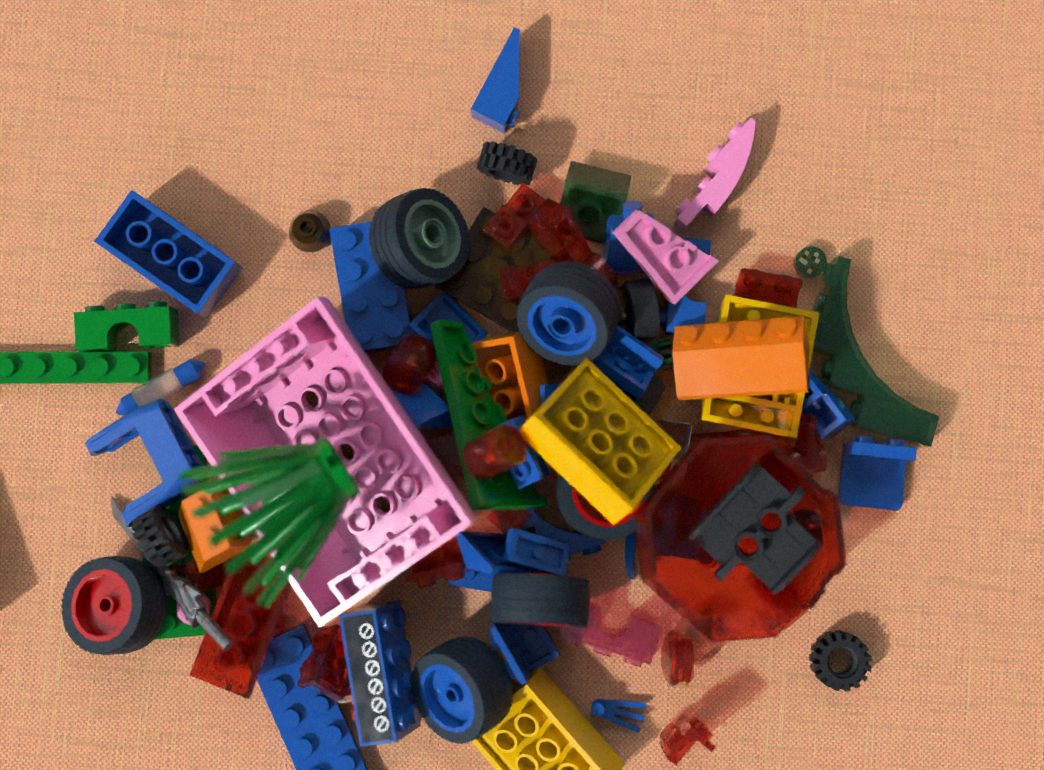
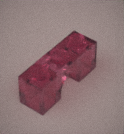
M591 601L589 602L587 627H559L558 629L559 635L564 636L562 641L577 647H581V644L585 643L594 646V652L607 657H611L613 652L624 656V662L637 667H641L642 662L651 665L662 631V627L659 624L629 614L626 625L620 632L615 634L604 633L598 627V616L601 607L599 604Z

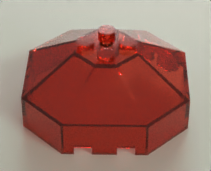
M769 435L709 438L693 443L635 512L641 581L712 643L777 637L798 609H813L826 592L824 588L834 575H839L847 565L839 497L829 488L824 489L812 478L814 475L794 457L789 458L777 447L778 443ZM756 462L760 463L790 493L798 485L806 491V494L788 514L816 538L821 545L815 557L776 594H773L770 588L741 561L722 581H719L714 576V573L721 565L694 539L691 540L688 535L692 528L699 523L700 519L714 507L715 503ZM767 513L763 516L761 522L767 529H776L781 523V518L775 513ZM744 537L738 543L739 548L745 553H752L758 547L757 541L752 537Z

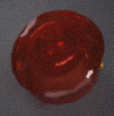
M670 630L663 641L661 667L665 680L671 687L680 683L688 685L693 679L694 646L692 637L688 632H681L680 634Z

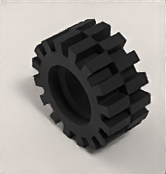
M485 142L477 169L489 177H494L496 180L526 186L531 184L537 158L533 154L525 153V150L516 149L512 145L506 146L504 143Z
M161 505L154 506L133 519L131 527L135 532L133 533L134 539L139 541L137 546L139 549L142 548L144 550L143 555L146 558L150 557V563L164 569L188 554L189 547L187 545L189 543L184 537L186 535L184 530H181L179 527L181 525L180 522L175 521L173 513H168V509L166 507L162 508Z
M841 630L825 632L826 636H819L816 639L818 641L816 646L814 644L811 646V650H813V654L809 655V660L812 662V665H810L811 670L816 674L815 677L833 690L840 691L842 689L846 692L851 691L850 687L857 689L861 686L859 684L861 680L865 682L868 679L865 676L866 672H871L872 666L868 665L869 661H872L871 655L867 653L868 647L862 643L861 639ZM843 648L848 650L851 655V665L844 672H834L829 666L830 654L836 649Z

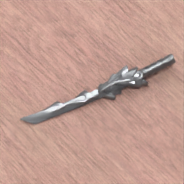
M111 496L113 517L139 549L137 546L139 541L134 539L133 536L135 532L132 530V527H126L121 517L124 511L123 508ZM140 548L139 551H140V552L142 553V555H143L144 550H143L142 548ZM150 563L163 579L166 596L171 595L174 600H178V603L181 604L182 612H184L185 618L190 622L191 627L196 628L201 624L223 651H228L234 645V641L207 614L205 608L207 605L200 598L202 592L194 587L190 580L181 578L176 574V569L170 570L168 567L164 569L158 568L156 564Z

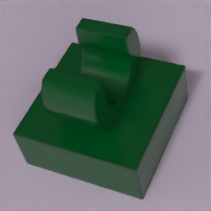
M674 334L645 343L664 357L662 365L656 372L674 367L672 354Z

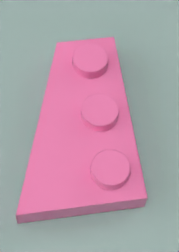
M635 210L613 231V234L671 304H676L719 262L716 258L705 254L697 246L671 232L669 228L639 210Z

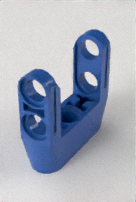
M158 399L127 413L85 442L90 455L97 456L105 452H113L140 435L163 480V483L125 506L121 517L126 527H131L133 519L154 506L161 505L163 508L173 504L186 495L181 492L183 487L199 483L202 480L180 479L178 477L179 474H182L181 471L199 468L203 467L174 409L164 399Z

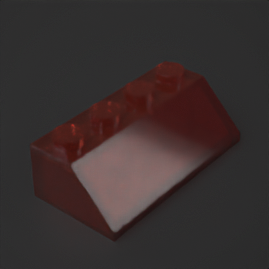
M262 558L257 564H252L250 559L235 572H228L211 617L225 631L224 633L234 641V645L228 651H223L206 631L189 675L247 699L251 697L292 587L288 580L268 609L266 608V602L259 607V598L279 574L280 569L266 586H263L261 582L253 592L245 594L246 584L269 561L266 558Z

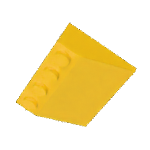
M587 357L517 431L536 452L613 525L634 510L681 449L671 437Z
M541 667L531 673L528 682L522 685L519 682L513 688V702L511 703L512 706L508 715L495 728L480 738L471 741L496 770H622L625 764Z

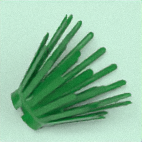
M325 435L313 443L219 452L218 455L228 457L219 460L220 464L181 471L182 474L178 475L180 479L191 478L193 480H200L232 473L183 487L181 492L184 494H193L204 491L206 494H213L245 483L252 484L249 487L195 508L192 511V515L200 518L218 510L222 515H228L238 509L248 508L262 501L263 505L208 538V543L215 546L234 534L240 540L254 531L258 534H263L228 563L227 571L229 573L235 572L250 559L252 564H257L275 548L272 558L246 584L244 589L245 594H250L261 582L263 586H266L283 567L259 598V607L266 602V608L268 609L297 568L300 570L297 575L298 582L305 577L350 500L362 493L354 477L347 470L346 464Z

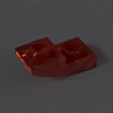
M522 183L506 205H502L483 230L509 249L548 205V201Z

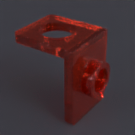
M554 259L545 260L534 266L501 267L499 272L503 298H521L532 279L546 266L554 264Z
M196 561L169 568L170 570L176 569V574L179 572L185 574L187 579L191 581V584L201 592L228 583L223 562L204 573L199 572Z

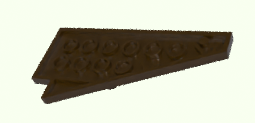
M525 198L511 222L483 207L469 229L470 246L465 265L456 275L435 286L511 333L518 332L517 309L521 297L532 279L550 264L574 260L532 203ZM580 364L567 366L575 370ZM656 372L653 374L646 391L639 399L624 391L618 384L613 382L647 414H651L666 388Z

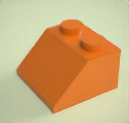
M228 489L213 494H206L204 491H200L181 503L178 516L200 573H204L241 553L252 544L249 535L240 540L236 537V534L215 546L208 543V538L212 534L242 517L239 509L228 515H222L219 510L200 518L192 515V511L195 508L229 495Z

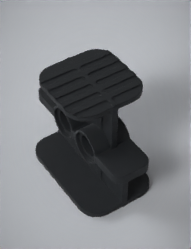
M758 462L754 463L736 481V484L715 503L714 507L700 519L699 523L688 534L691 540L694 539L721 565L714 573V576L719 581H722L741 561L770 588L773 594L781 591L815 557L821 547L820 542L788 514L806 494V491L798 485L790 493ZM775 513L781 518L780 525L776 529L765 528L761 522L765 514ZM744 537H752L757 541L758 547L752 553H745L739 548V541Z

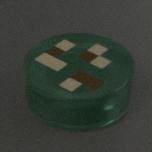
M805 247L796 254L793 263L794 269L803 278H815L825 270L827 265L826 256L817 247Z

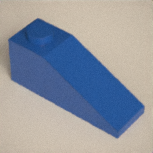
M515 27L471 107L473 118L504 134L508 126L512 128L515 126L521 114V110L518 109L520 30Z

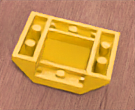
M725 294L716 323L804 316L809 335L810 368L820 313ZM805 393L702 399L701 420L797 438Z

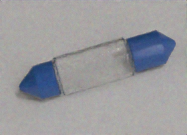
M189 359L175 368L166 370L122 397L116 413L124 416L158 399L166 400L181 392L186 386L203 377L205 363Z

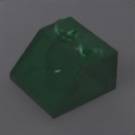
M571 161L554 232L604 244L608 218L612 215L623 214V204L628 196L632 176Z

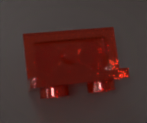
M742 268L734 284L733 296L797 308L798 294L803 280L788 275H778L762 272L757 269Z
M456 534L411 565L412 574L405 575V580L409 583H417L418 588L437 585L436 579L446 577V581L464 579L465 573L475 570L466 568Z
M682 714L675 724L670 722L660 734L662 740L659 742V745L665 757L676 766L697 740L711 752L716 748L711 740L713 734L695 716L689 719Z

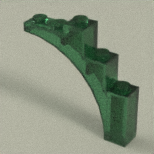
M838 256L831 263L825 265L822 274V281H825L822 293L819 292L813 306V310L820 313L813 351L830 356L829 360L826 359L823 363L820 377L824 378L823 383L828 388L858 396L857 400L852 401L849 411L856 419L849 426L891 439L904 440L906 443L918 447H931L939 416L917 408L895 394L875 374L862 355L852 331L847 309V280L851 259Z

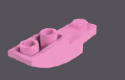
M750 118L744 125L739 121L727 135L731 140L723 148L720 144L717 145L707 157L710 163L705 171L713 178L707 175L695 189L699 194L691 202L686 198L675 211L678 217L673 224L682 232L702 210L713 217L736 186L751 152L756 124L753 118Z

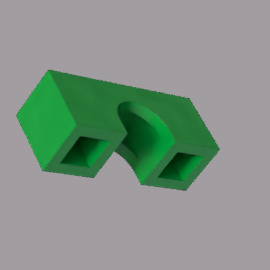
M167 302L147 303L148 308H136V304H117L116 310H105L104 306H86L85 312H74L75 349L81 352L117 351V336L124 327L133 325L137 329L139 346L147 349L179 347L177 310L167 306Z

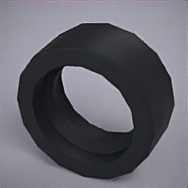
M645 278L624 282L622 288L631 304L627 309L631 314L625 320L628 333L638 340L659 336L660 312L655 289L651 281Z

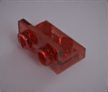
M335 624L319 630L314 636L311 653L300 667L299 674L301 676L297 685L301 688L312 686L337 702L344 699L350 685L341 626Z

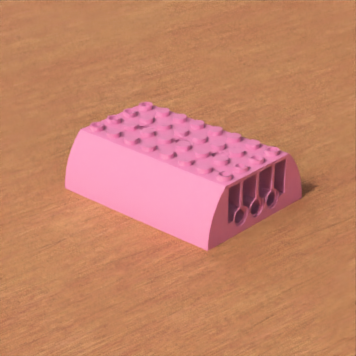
M327 297L315 298L174 409L211 465L220 464L219 460L228 458L218 455L219 452L313 443L324 435L329 439L346 464L347 470L354 477L362 493L350 500L305 577L298 582L297 575L300 570L297 568L289 579V582L319 627L478 519ZM309 391L315 392L318 396L319 402L316 408L310 406L307 402ZM344 443L351 445L354 449V458L352 460L345 458L342 453ZM227 473V474L218 475V476L221 477V476H225V475L232 474V473ZM245 483L229 488L228 491L232 494L252 484ZM379 496L387 498L390 502L389 512H383L379 509L377 504ZM262 501L248 508H241V510L246 515L263 505ZM273 548V549L270 551V554H271L272 556H273V551H274L275 548Z

